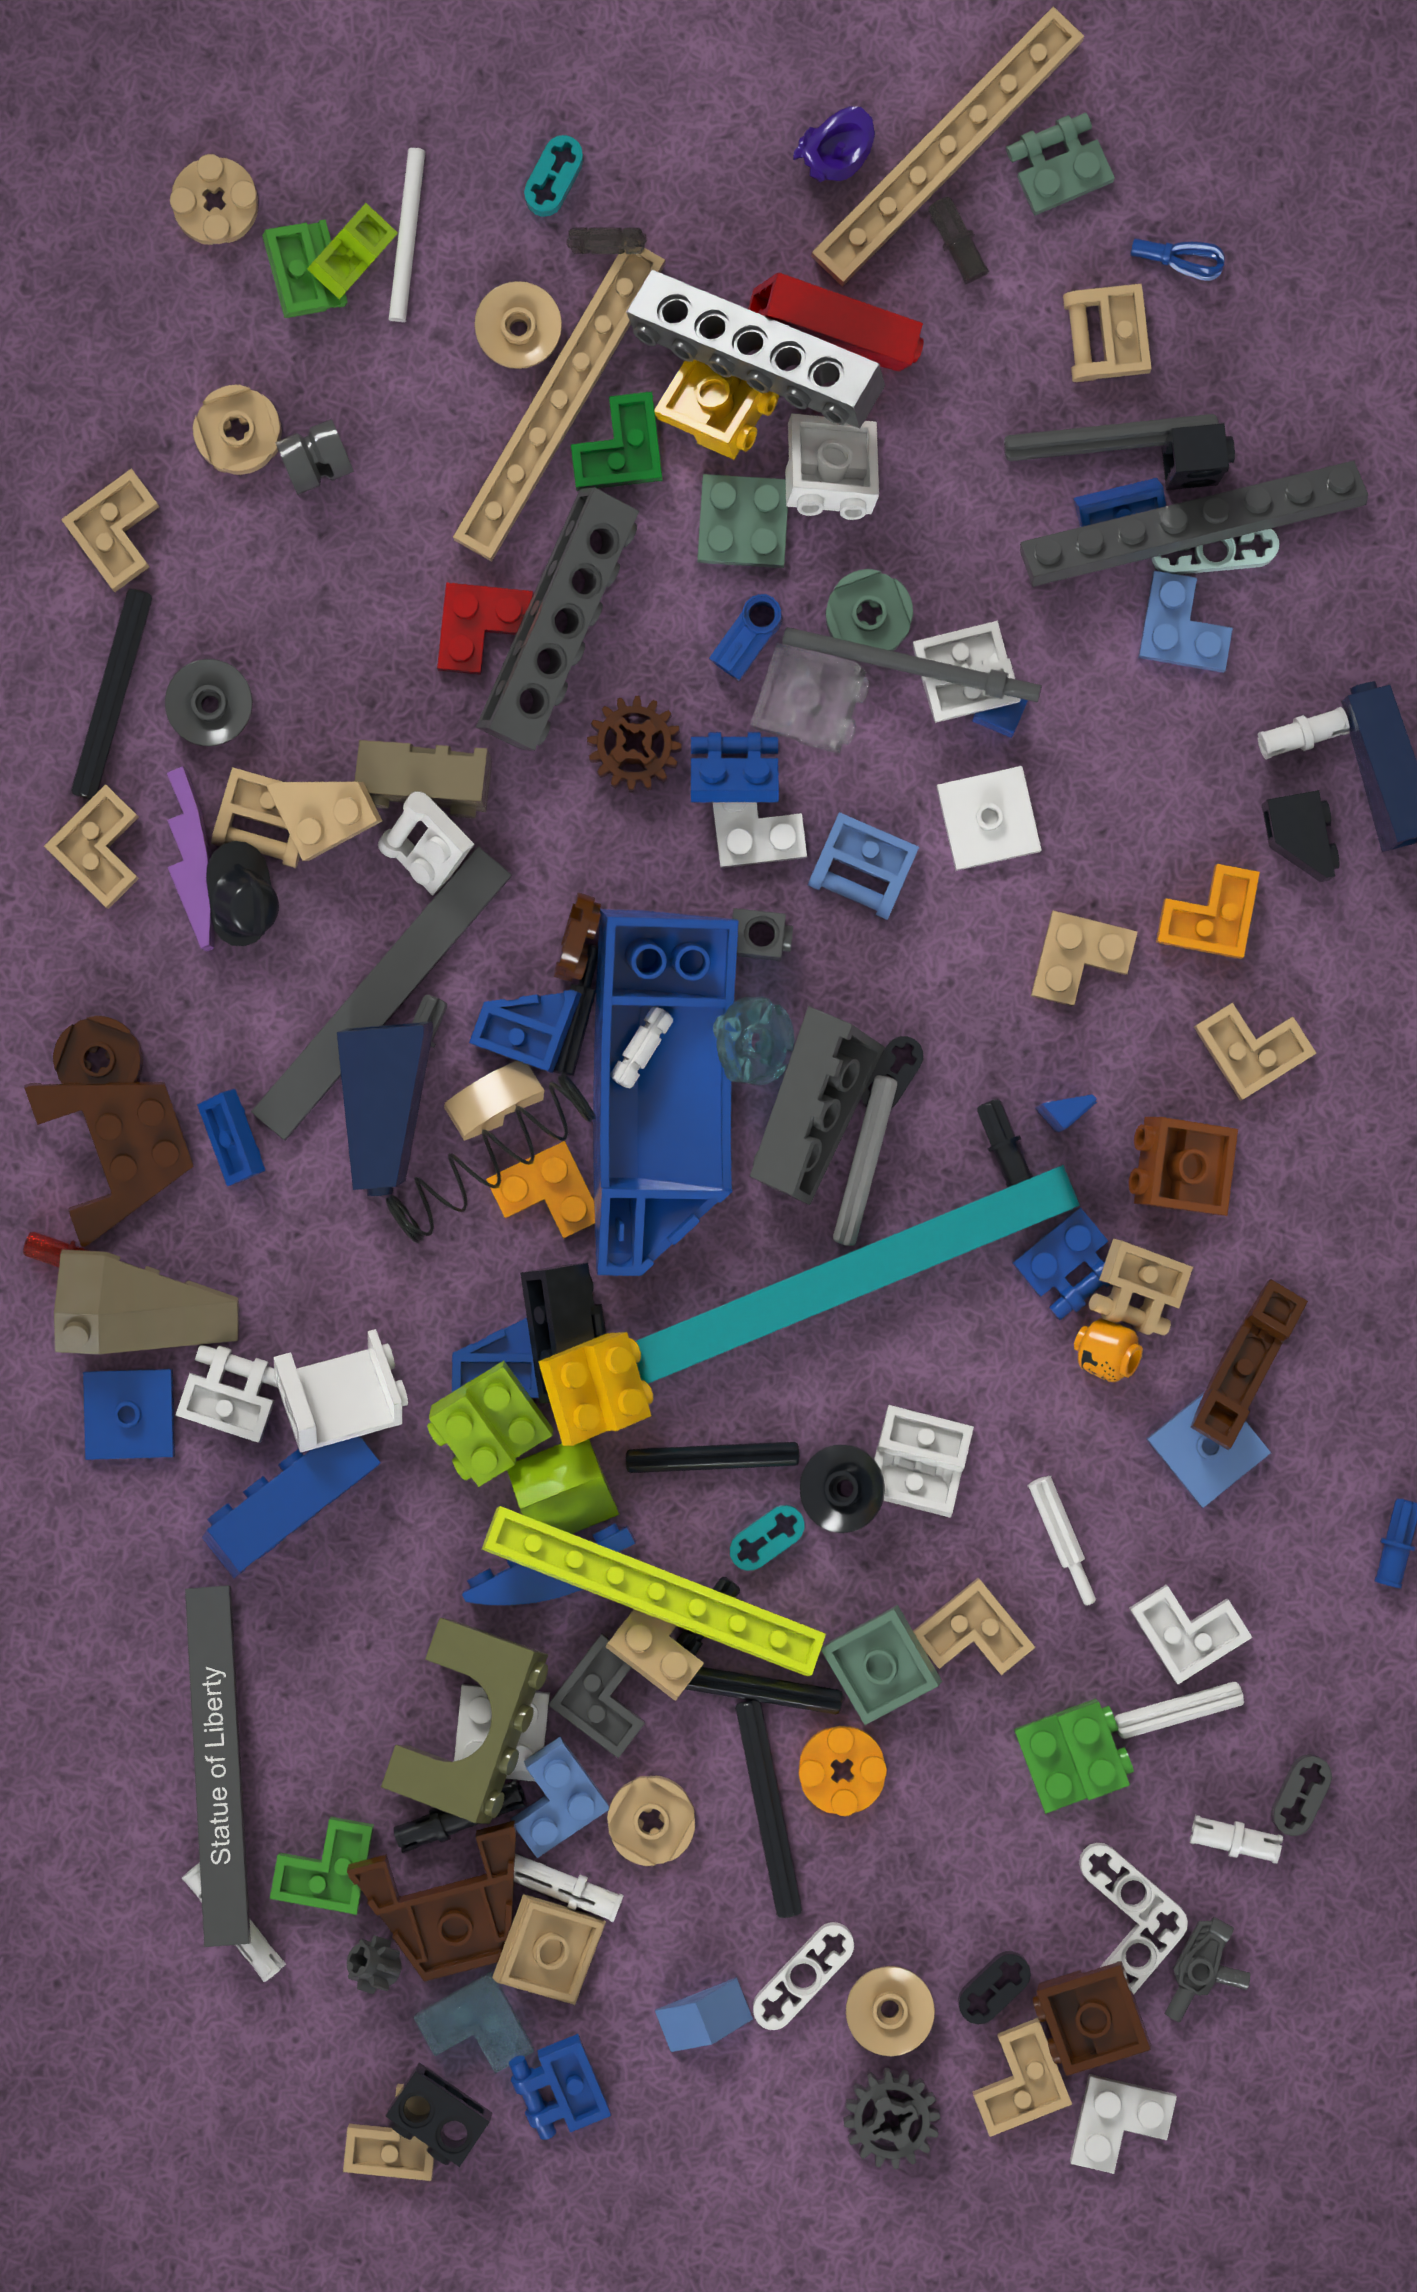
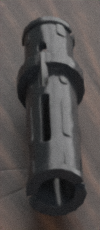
M517 1779L503 1785L501 1792L504 1793V1802L496 1817L527 1806L524 1791ZM432 1808L429 1810V1814L421 1818L395 1826L394 1835L399 1848L401 1847V1852L405 1854L437 1840L441 1843L451 1839L450 1835L481 1823H473L437 1808Z

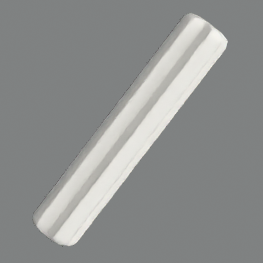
M1230 1682L1121 1713L1115 1716L1118 1734L1121 1738L1126 1739L1242 1706L1244 1704V1696L1240 1685L1237 1682Z

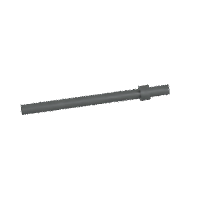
M786 627L783 636V644L985 690V695L1000 699L1007 695L1038 702L1041 694L1042 685L1008 678L1009 673L991 669L990 673L789 627Z

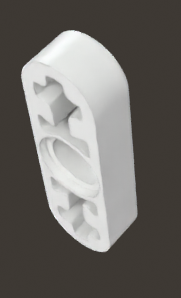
M830 1922L821 1926L763 1987L753 2002L754 2017L759 2025L768 2030H778L786 2026L844 1965L854 1950L853 1937L846 1926L836 1922ZM840 1933L844 1936L841 1942L844 1951L840 1954L835 1950L831 1951L824 1958V1962L831 1966L826 1971H823L820 1963L814 1957L807 1955V1953L814 1949L818 1956L826 1947V1942L823 1939L824 1936L829 1934L832 1937H836ZM798 1964H809L815 1969L816 1979L811 1986L801 1988L791 1981V1971ZM783 1981L788 1991L800 1999L793 2003L790 1996H788L781 2005L783 2016L778 2018L775 2015H771L767 2019L763 2016L765 2006L762 2002L767 1998L772 2002L776 2001L783 1994V1990L776 1986Z

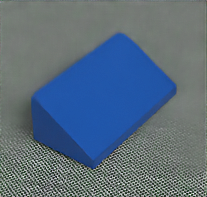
M1158 478L1073 498L1080 527L1166 506L1164 487Z
M1091 1094L1042 1103L1035 1109L1055 1132H1061L1095 1105L1097 1098Z

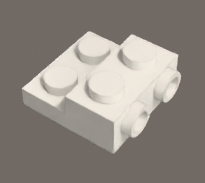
M791 413L788 422L789 461L785 469L786 506L797 507L798 512L806 516L818 515L823 510L840 511V515L848 520H857L866 514H872L879 497L877 422L864 421L859 429L847 423L837 425L823 416Z

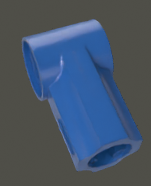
M767 594L752 596L746 601L741 614L711 654L709 660L740 681L769 639L779 630L782 624V612L779 603ZM767 606L774 611L775 617L770 625L758 627L750 621V615L756 607Z

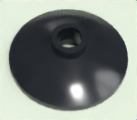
M842 1444L826 1447L817 1452L808 1461L802 1472L800 1480L801 1502L808 1516L825 1530L836 1533L857 1531L868 1525L876 1517L883 1504L885 1484L881 1469L872 1456L858 1447ZM845 1480L850 1481L853 1485V1492L849 1497L843 1495L840 1489L841 1484Z

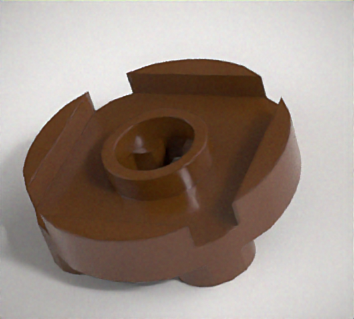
M579 892L576 895V903H573L561 943L560 962H556L554 977L570 982L572 978L582 980L588 960L587 952L589 944L584 943L585 938L594 939L601 916L599 913L601 904L595 902V897Z
M92 1016L80 1020L74 1025H70L62 1032L55 1044L53 1064L55 1071H57L58 1079L62 1084L138 1082L143 1067V1056L139 1040L126 1025L109 1017ZM99 1048H104L106 1050L105 1057L110 1059L107 1068L101 1067L98 1073L91 1071L92 1063L87 1061V1056L89 1052L97 1053Z

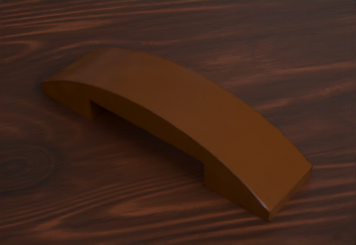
M1272 1279L1267 1281L1217 1366L1190 1426L1192 1429L1227 1450L1231 1449L1250 1413L1248 1408L1282 1343L1290 1337L1308 1303L1307 1300Z

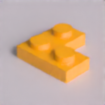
M1216 864L1214 866L1207 906L1164 899L1156 943L1238 959L1244 958L1260 872Z
M565 1141L534 1155L533 1164L527 1165L520 1162L501 1171L499 1188H490L505 1219L545 1200L563 1239L595 1224L594 1200ZM497 1174L487 1178V1182L495 1185L497 1183Z

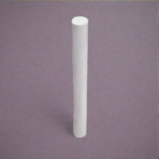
M420 148L408 149L389 311L390 321L406 322L425 160V150Z

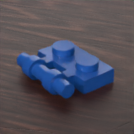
M708 732V737H691V754H708V758H691V802H779L778 758H761V754H778V737H761V732H748L747 737H721V732ZM721 754H747V758H721Z
M1081 1207L1012 1262L1039 1297L1044 1295L1053 1286L1062 1297L1049 1306V1308L1059 1320L1072 1310L1077 1313L1086 1305L1084 1300L1104 1285L1107 1288L1111 1285L1099 1280L1105 1261L1103 1262L1095 1253L1108 1240ZM1085 1262L1092 1272L1073 1287L1065 1277L1081 1263Z
M579 2034L537 2050L542 2066L535 2069L529 2068L526 2058L522 2055L516 2056L509 2061V2067L513 2074L511 2083L515 2092L522 2095L527 2106L525 2111L529 2125L536 2128L540 2139L547 2140L552 2138L556 2134L553 2122L562 2118L565 2119L569 2131L573 2132L611 2116L609 2105ZM548 2085L551 2086L556 2098L549 2102L543 2101L539 2091L540 2088Z

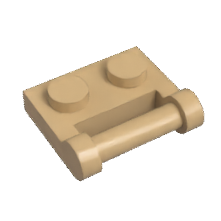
M1142 284L1076 290L1063 295L1064 309L1069 310L1075 360V366L1071 367L1073 382L1150 373L1152 368ZM1090 306H1098L1104 352V361L1092 362L1086 308Z
M232 767L211 843L221 846L231 841L246 842L257 848L261 854L283 860V865L296 868L300 854L290 835L288 842L285 843L232 827L234 816L237 815L287 830L266 786L271 782L282 781Z

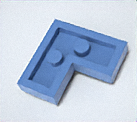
M1154 570L1138 658L1224 673L1233 628L1191 621L1190 617L1197 578Z
M561 1736L524 1760L526 1769L545 1793V1796L512 1817L511 1820H515L517 1832L534 1855L539 1858L609 1810L610 1806Z

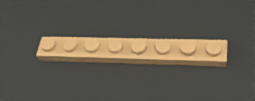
M1052 7L812 251L811 257L843 287L1083 42L1084 35L1055 7Z
M630 239L626 240L453 536L454 541L487 560L493 561L631 323L626 311L651 270L661 273L666 265L665 259Z

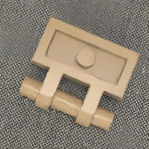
M1113 1239L1099 1279L1113 1285L1111 1294L1106 1297L1095 1293L1089 1301V1308L1092 1311L1101 1313L1104 1320L1113 1323L1123 1321L1133 1325L1134 1330L1146 1335L1154 1332L1165 1336L1170 1330L1171 1322L1169 1319L1161 1317L1164 1305L1180 1308L1193 1267L1130 1243ZM1132 1293L1145 1297L1142 1307L1136 1308L1129 1305Z

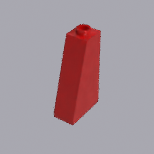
M779 272L753 289L748 307L749 310L880 364V367L901 371L911 366L912 363H916L921 355L924 339L920 337L923 323Z

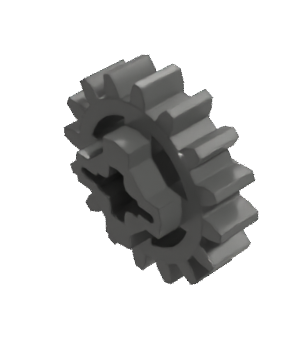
M885 2068L883 2073L884 2079L877 2080L872 2072L868 2073L869 2086L865 2088L856 2083L853 2089L858 2099H846L845 2101L846 2109L854 2113V2115H848L843 2118L844 2127L855 2128L848 2135L850 2145L861 2142L859 2156L864 2159L872 2152L875 2154V2166L881 2167L885 2158L891 2159L893 2168L899 2169L900 2158L905 2156L912 2165L915 2164L916 2157L914 2151L920 2149L928 2154L930 2146L925 2140L926 2137H938L939 2134L938 2129L930 2124V2122L940 2119L939 2110L928 2108V2106L936 2101L933 2092L921 2093L925 2086L924 2080L921 2078L915 2080L912 2084L909 2083L908 2070L903 2069L899 2078H893L890 2068ZM887 2090L902 2091L910 2096L900 2099L889 2095ZM872 2098L875 2105L873 2114L862 2122L864 2108ZM891 2110L894 2115H899L900 2124L898 2126L892 2127L889 2122L884 2123V2113ZM921 2115L919 2129L911 2138L909 2134L911 2123L919 2119L918 2116ZM882 2138L894 2142L896 2146H884L875 2141Z

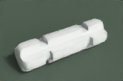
M654 1006L650 1009L644 1019L646 1021L645 1026L638 1028L623 1052L624 1060L622 1062L618 1061L611 1072L612 1079L623 1087L629 1089L633 1087L640 1076L638 1074L639 1068H645L661 1042L660 1034H666L673 1023L671 1015L659 1007Z

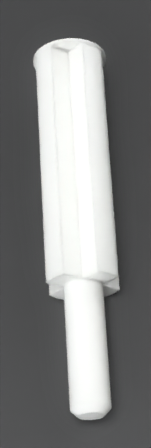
M1052 1476L1038 1478L1028 1484L1027 1487L1031 1491L1063 1568L1069 1567L1083 1603L1085 1605L1093 1604L1096 1598L1081 1564L1085 1557L1054 1486Z

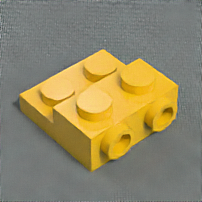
M694 359L692 362H683L654 412L658 420L694 435L697 444L735 460L740 450L747 452L753 446L757 436L755 425L762 414L766 416L772 414L777 405L779 395L771 391L761 393L749 386L745 380L733 375L723 377L715 373L707 364Z
M627 1332L606 1333L538 1361L563 1446L576 1445L606 1431H618L652 1416L649 1405L653 1402V1393L648 1383L641 1380L636 1364L641 1359V1351L638 1344L629 1338Z

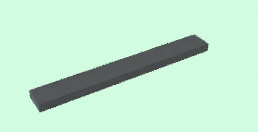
M478 846L254 1107L251 1113L286 1141L341 1077L337 1032L347 1028L385 1025L508 882L512 874Z

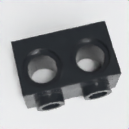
M1225 423L1171 429L1162 446L1166 490L1217 486L1224 474L1228 472L1229 463H1234L1235 460L1234 440L1232 436H1226Z
M418 2063L386 2113V2117L391 2120L390 2127L395 2132L409 2140H412L415 2136L428 2145L426 2150L434 2159L445 2165L453 2162L458 2167L461 2166L484 2132L492 2116L490 2110L421 2063ZM412 2096L424 2097L430 2105V2111L424 2115H415L409 2111L406 2101ZM451 2121L460 2122L465 2126L467 2136L461 2140H452L445 2135L443 2126Z

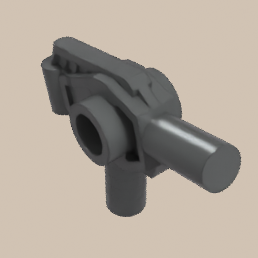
M1213 1917L1210 1921H1199L1196 1924L1173 1967L1179 1987L1166 2009L1165 2015L1177 2022H1181L1195 1994L1199 1996L1208 1995L1215 1982L1244 1990L1248 1989L1250 1972L1220 1965L1223 1948L1230 1939L1234 1927L1216 1917Z

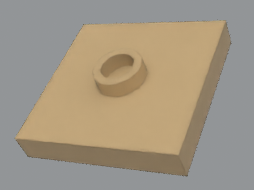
M523 1894L492 1978L500 1984L575 2005L606 1921L579 1910L574 1911L565 1906Z

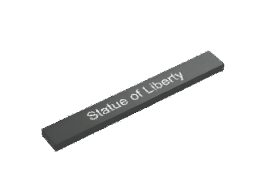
M231 1586L185 1589L204 1947L250 1944Z

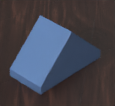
M737 1977L655 2010L671 2052L712 2045L753 2020Z

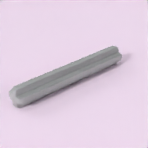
M877 1075L873 1081L833 1234V1240L839 1244L854 1246L857 1241L897 1088V1081L890 1077Z

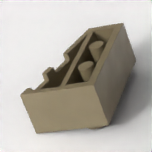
M359 740L354 782H364L376 808H389L390 801L405 803L411 793L422 792L429 796L438 807L450 808L451 816L476 818V811H487L492 758L488 748H474V753L451 751L450 746L436 745L435 749L414 747L411 743Z

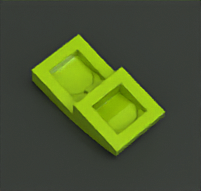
M365 203L307 270L340 299L398 232Z

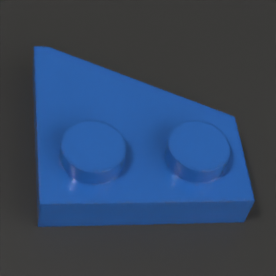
M574 990L563 991L564 993L543 996L536 994L522 996L514 1000L486 1001L483 1003L469 1043L553 1073L582 994Z
M527 1318L453 1352L452 1392L500 1362L505 1361L531 1398H539Z

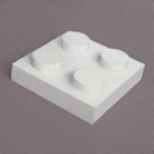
M462 1684L454 1761L462 1760L472 1755L483 1744L489 1733L492 1719L491 1705L482 1686ZM535 1692L531 1704L534 1710L533 1718L528 1729L521 1733L516 1748L519 1751L518 1762L514 1771L507 1775L506 1779L536 1782L526 1769L524 1760L545 1747L550 1692Z

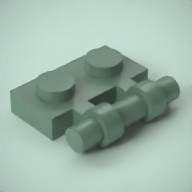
M1086 112L1074 118L1067 115L1056 120L1055 126L1036 134L1033 130L1020 136V141L1006 146L1007 155L1012 163L1025 157L1029 160L1031 168L1019 172L1017 178L1034 216L1114 182L1115 177L1098 139L1085 145H1081L1078 139V134L1092 129L1090 118ZM1063 141L1067 152L1046 161L1042 150Z

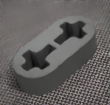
M1307 1754L1300 1756L1294 1761L1272 1806V1821L1286 1835L1298 1836L1310 1828L1330 1787L1332 1780L1331 1769L1327 1762L1319 1756ZM1313 1763L1318 1764L1317 1772L1322 1775V1779L1319 1783L1312 1781L1304 1794L1300 1792L1305 1782V1778L1300 1775V1770L1303 1767L1310 1769ZM1297 1797L1303 1798L1298 1808V1812L1303 1815V1820L1300 1823L1293 1821L1290 1827L1285 1826L1286 1818L1281 1815L1282 1809L1284 1807L1291 1809Z

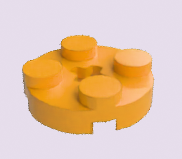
M849 1726L830 1727L813 1735L805 1744L800 1754L798 1770L802 1790L806 1797L822 1811L838 1814L839 1816H849L869 1807L880 1795L887 1772L883 1753L877 1742L865 1731ZM846 1759H849L853 1763L850 1768L853 1777L849 1781L845 1778L839 1779L838 1782L832 1778L835 1772L831 1766L832 1762L837 1760L843 1763Z

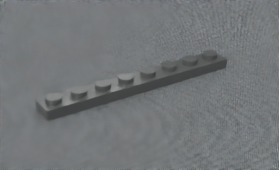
M1349 461L1022 541L1020 543V554L1031 584L1034 587L1367 505L1368 492L1355 461Z

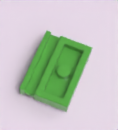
M325 219L313 224L301 223L266 229L262 237L284 318L324 312L330 308L346 306L348 303L346 294L338 299L307 270L331 242Z

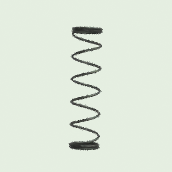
M562 1073L561 1076H558L561 1087L554 1082L549 1083L551 1095L563 1124L564 1137L557 1136L523 1107L516 1106L515 1111L529 1146L530 1161L520 1158L493 1134L482 1129V1137L497 1174V1183L495 1185L488 1183L478 1176L454 1154H448L450 1165L462 1193L463 1208L459 1209L437 1194L421 1178L415 1177L416 1187L428 1214L430 1222L429 1232L421 1231L417 1222L410 1216L407 1208L396 1196L390 1195V1197H386V1204L391 1214L414 1243L420 1244V1241H423V1235L430 1236L434 1230L432 1213L421 1185L450 1209L457 1212H465L467 1208L465 1188L453 1159L485 1186L499 1188L501 1175L487 1136L517 1161L527 1165L533 1164L534 1149L520 1111L551 1137L560 1141L567 1139V1123L553 1087L573 1103L587 1122L595 1120V1114L590 1105L566 1074ZM404 1213H406L409 1216L413 1225L406 1219Z

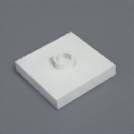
M1022 766L942 783L936 786L955 871L1042 851Z

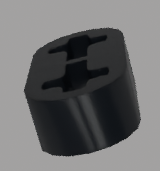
M899 1036L886 1046L861 1097L866 1108L871 1093L868 1088L871 1083L873 1084L874 1078L877 1075H888L897 1081L891 1109L898 1103L923 1061L922 1047L915 1039L908 1036ZM907 1044L913 1048L911 1056L915 1059V1063L912 1066L905 1063L898 1074H895L890 1070L896 1061V1056L891 1052L894 1047L902 1049Z
M1002 1952L995 1956L962 1988L958 1997V2006L961 2014L967 2021L978 2025L989 2022L1025 1989L1031 1976L1030 1967L1025 1958L1018 1952ZM1004 1962L1010 1966L1016 1962L1019 1963L1021 1966L1017 1972L1020 1979L1014 1983L1013 1980L1007 1979L999 1987L994 1984L1003 1975L1000 1966ZM989 1988L994 1991L985 2001L988 2007L986 2012L982 2013L976 2009L971 2013L967 2010L971 2005L968 1998L970 1994L974 1992L975 1995L981 1996Z

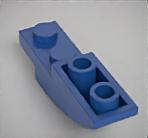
M616 1523L593 1534L596 1544L616 1552H620L636 1543L629 1526L619 1530ZM506 1560L509 1568L494 1575L489 1568L468 1579L467 1582L470 1588L465 1590L462 1596L465 1602L520 1605L560 1598L583 1589Z

